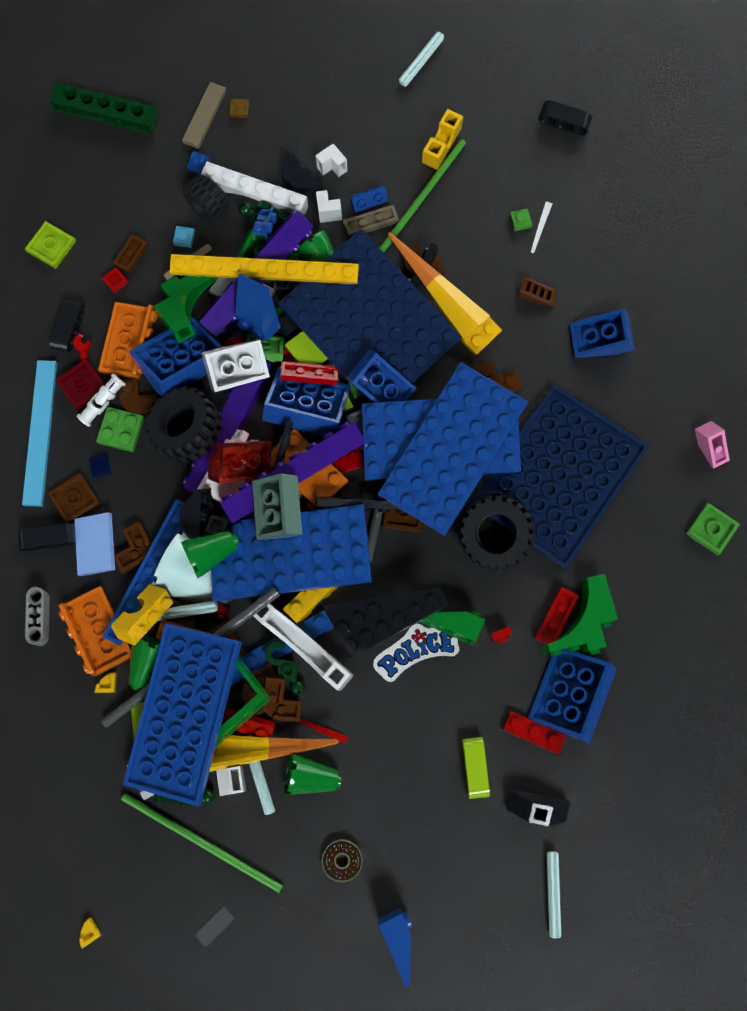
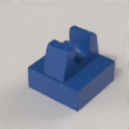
M193 151L187 168L190 171L201 174L206 162H211L209 156Z

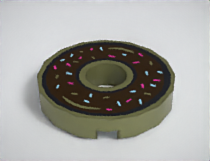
M339 839L333 841L323 852V870L329 878L336 882L351 881L362 868L363 858L361 851L350 840ZM339 855L347 856L348 864L341 867L337 864L336 859Z

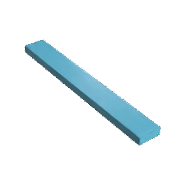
M37 360L22 500L23 506L43 507L58 365L56 361Z

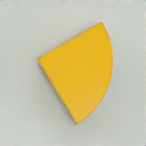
M117 673L105 675L97 683L94 693H116Z
M92 917L86 920L81 929L79 941L82 949L102 935Z

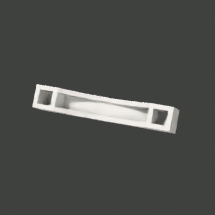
M206 162L201 174L213 180L224 193L239 194L257 201L264 200L274 205L277 211L285 210L289 214L298 210L304 216L308 209L307 196L210 162Z
M269 603L253 616L298 653L337 691H341L354 676L272 603Z

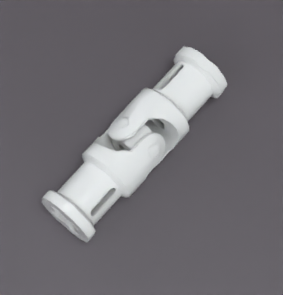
M114 373L105 386L102 385L99 392L90 399L84 411L76 416L88 427L92 425L93 419L100 415L108 406L109 400L116 397V392L126 385ZM94 400H95V402H96L97 404H99V405H101V406H103V407H102V408L97 407V406L95 405V403H94Z

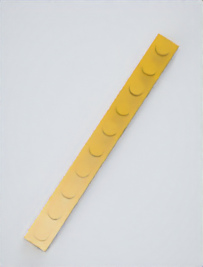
M171 254L170 261L171 275L238 278L240 274H243L250 279L358 284L359 264L177 254Z

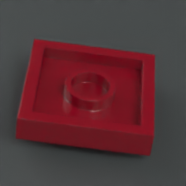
M86 359L55 380L77 411L87 405L90 399L99 392L102 385L105 386Z

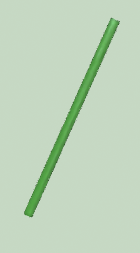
M463 139L458 142L391 231L395 237H397L466 145ZM387 237L379 247L383 253L391 245V239Z
M124 793L121 800L272 890L279 893L283 885L129 794Z

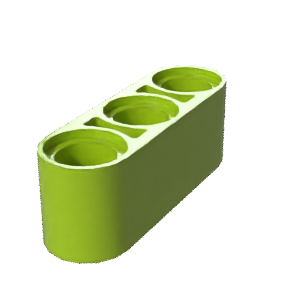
M483 737L462 739L469 799L490 797Z

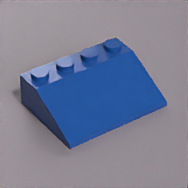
M192 316L190 318L191 326L195 335L179 344L169 330H166L129 351L131 357L153 389L161 397L168 391L172 392V389L187 387L207 375L201 353L222 347Z
M279 367L264 403L262 421L285 426L286 421L293 422L292 428L322 436L331 431L333 434L339 432L338 427H340L351 385L337 382V385L282 381L280 380L281 368Z
M568 649L562 650L563 654L551 657L528 719L566 736L590 744L617 669L609 662L575 651L569 652Z

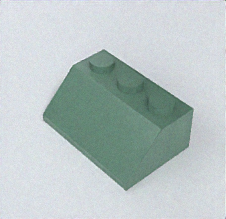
M281 473L252 481L257 540L289 538L302 535L298 476Z

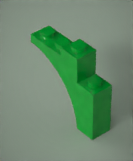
M175 276L160 285L166 299L154 305L159 319L179 344L195 335L190 319L193 306L203 291L216 282L219 277L185 276L179 280Z
M605 574L588 577L580 581L581 604L575 622L561 638L542 646L543 654L550 653L551 656L563 654L562 650L568 649L569 652L580 650L581 654L588 652L589 656L601 653L600 649L607 647L602 628L612 626L611 622L618 620Z

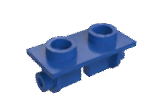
M377 185V187L368 189L366 193L362 191L349 197L355 213L388 201L386 187L383 185Z
M272 205L271 210H260L253 227V232L256 235L265 236V241H267L269 234H272L273 224H276L277 221L274 205Z

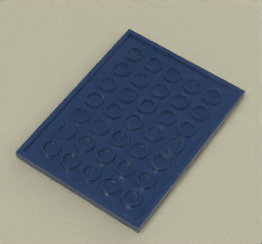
M362 229L357 231L324 261L359 264L358 284L301 282L278 303L345 378L370 349L413 384L462 339ZM354 387L368 403H374Z
M553 385L519 433L521 472L490 474L469 505L472 506L476 501L489 496H506L520 502L528 510L534 521L535 541L532 548L566 570L650 446ZM499 514L488 517L516 536L515 526L509 518Z

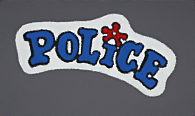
M415 624L409 628L403 638L380 653L374 659L373 666L385 680L393 682L405 669L421 660L436 656H455L459 652L458 639L434 628L428 629L421 624Z

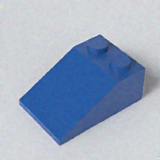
M240 274L238 276L235 308L237 324L243 331H248L254 337L267 342L281 328L269 288Z
M624 308L570 323L575 358L617 355L635 350L630 317Z
M370 349L345 378L374 403L407 401L417 389L382 357Z
M401 908L379 918L378 926L405 987L408 988L410 986V928L412 923L407 911L403 913Z

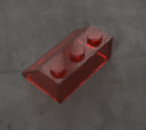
M272 441L218 443L208 460V480L217 483L256 480L255 477L263 472H266V474L271 473Z

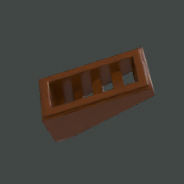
M524 277L518 298L553 308L558 290ZM534 289L537 290L536 295L532 294ZM541 291L544 292L543 298L539 297ZM548 293L551 294V297H550V300H549V301L546 300V297H547V294H548Z

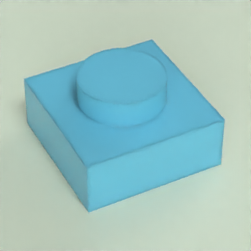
M176 226L173 239L174 246L192 248L195 235L194 228Z

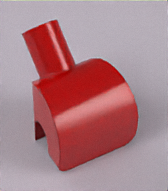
M79 333L73 340V347L75 351L80 353L81 362L85 359L88 361L87 351L92 343L89 340L85 344L81 343L83 335Z

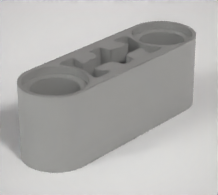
M38 587L29 589L26 594L25 638L30 644L43 646L49 639L50 597L48 592ZM41 593V599L35 602V595ZM39 631L41 634L40 639L35 641L34 634Z

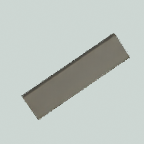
M212 82L209 83L182 139L184 144L200 148L227 92L226 87Z

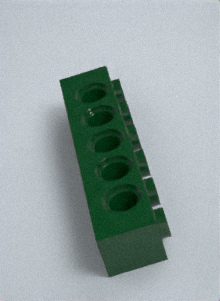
M65 83L55 84L49 100L54 111L154 135L160 119L157 107L152 104H143L132 99H123L116 95L110 96L99 91L93 92Z

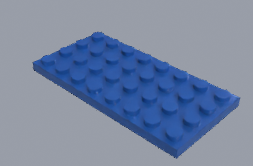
M461 362L378 495L445 536L526 408L528 401Z
M437 399L362 404L363 437L366 440V443H364L366 481L388 479ZM518 420L484 474L521 472Z
M364 504L301 512L302 535L289 538L257 540L255 518L238 520L234 523L230 522L227 531H230L231 534L235 533L240 544L236 545L238 548L236 551L211 569L213 601L263 596L274 587L282 594L372 582Z
M165 623L123 785L194 806H201L242 645L241 641Z

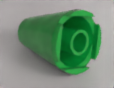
M323 230L313 235V239L305 241L297 249L296 254L303 261L324 262L335 252L327 234Z
M230 531L181 542L197 578L205 575L238 549L236 545L240 544L236 534H231Z
M146 634L136 645L131 646L128 683L136 691L141 690L150 683L161 642L159 639L149 638L150 635Z
M295 753L291 754V757L289 756L285 778H287L288 785L284 784L285 795L330 792L340 787L341 775L338 774V770Z

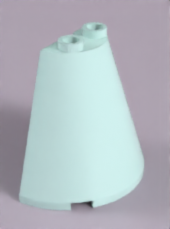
M184 532L182 535L177 534L158 564L154 574L157 577V581H153L152 585L166 589L172 599L193 603L213 601L211 570L202 577L197 578L181 544L182 541L189 540ZM231 600L218 601L217 605H228Z

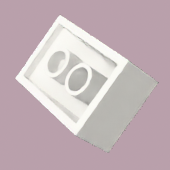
M260 340L221 347L201 353L209 384L214 392L270 377Z

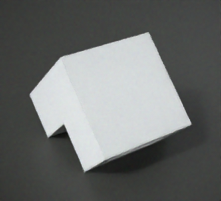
M334 144L315 156L316 168L322 175L333 170L340 177L347 172V159Z
M327 190L317 191L316 198L320 223L342 220L340 199L328 200Z
M243 766L216 770L220 796L246 791Z

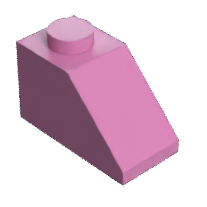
M712 421L695 429L698 446L713 469L730 461L724 429Z

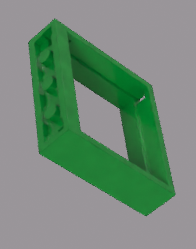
M239 656L236 667L257 695L221 726L216 747L272 699Z

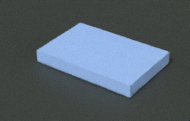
M107 512L75 519L77 575L85 576L115 570L112 513Z

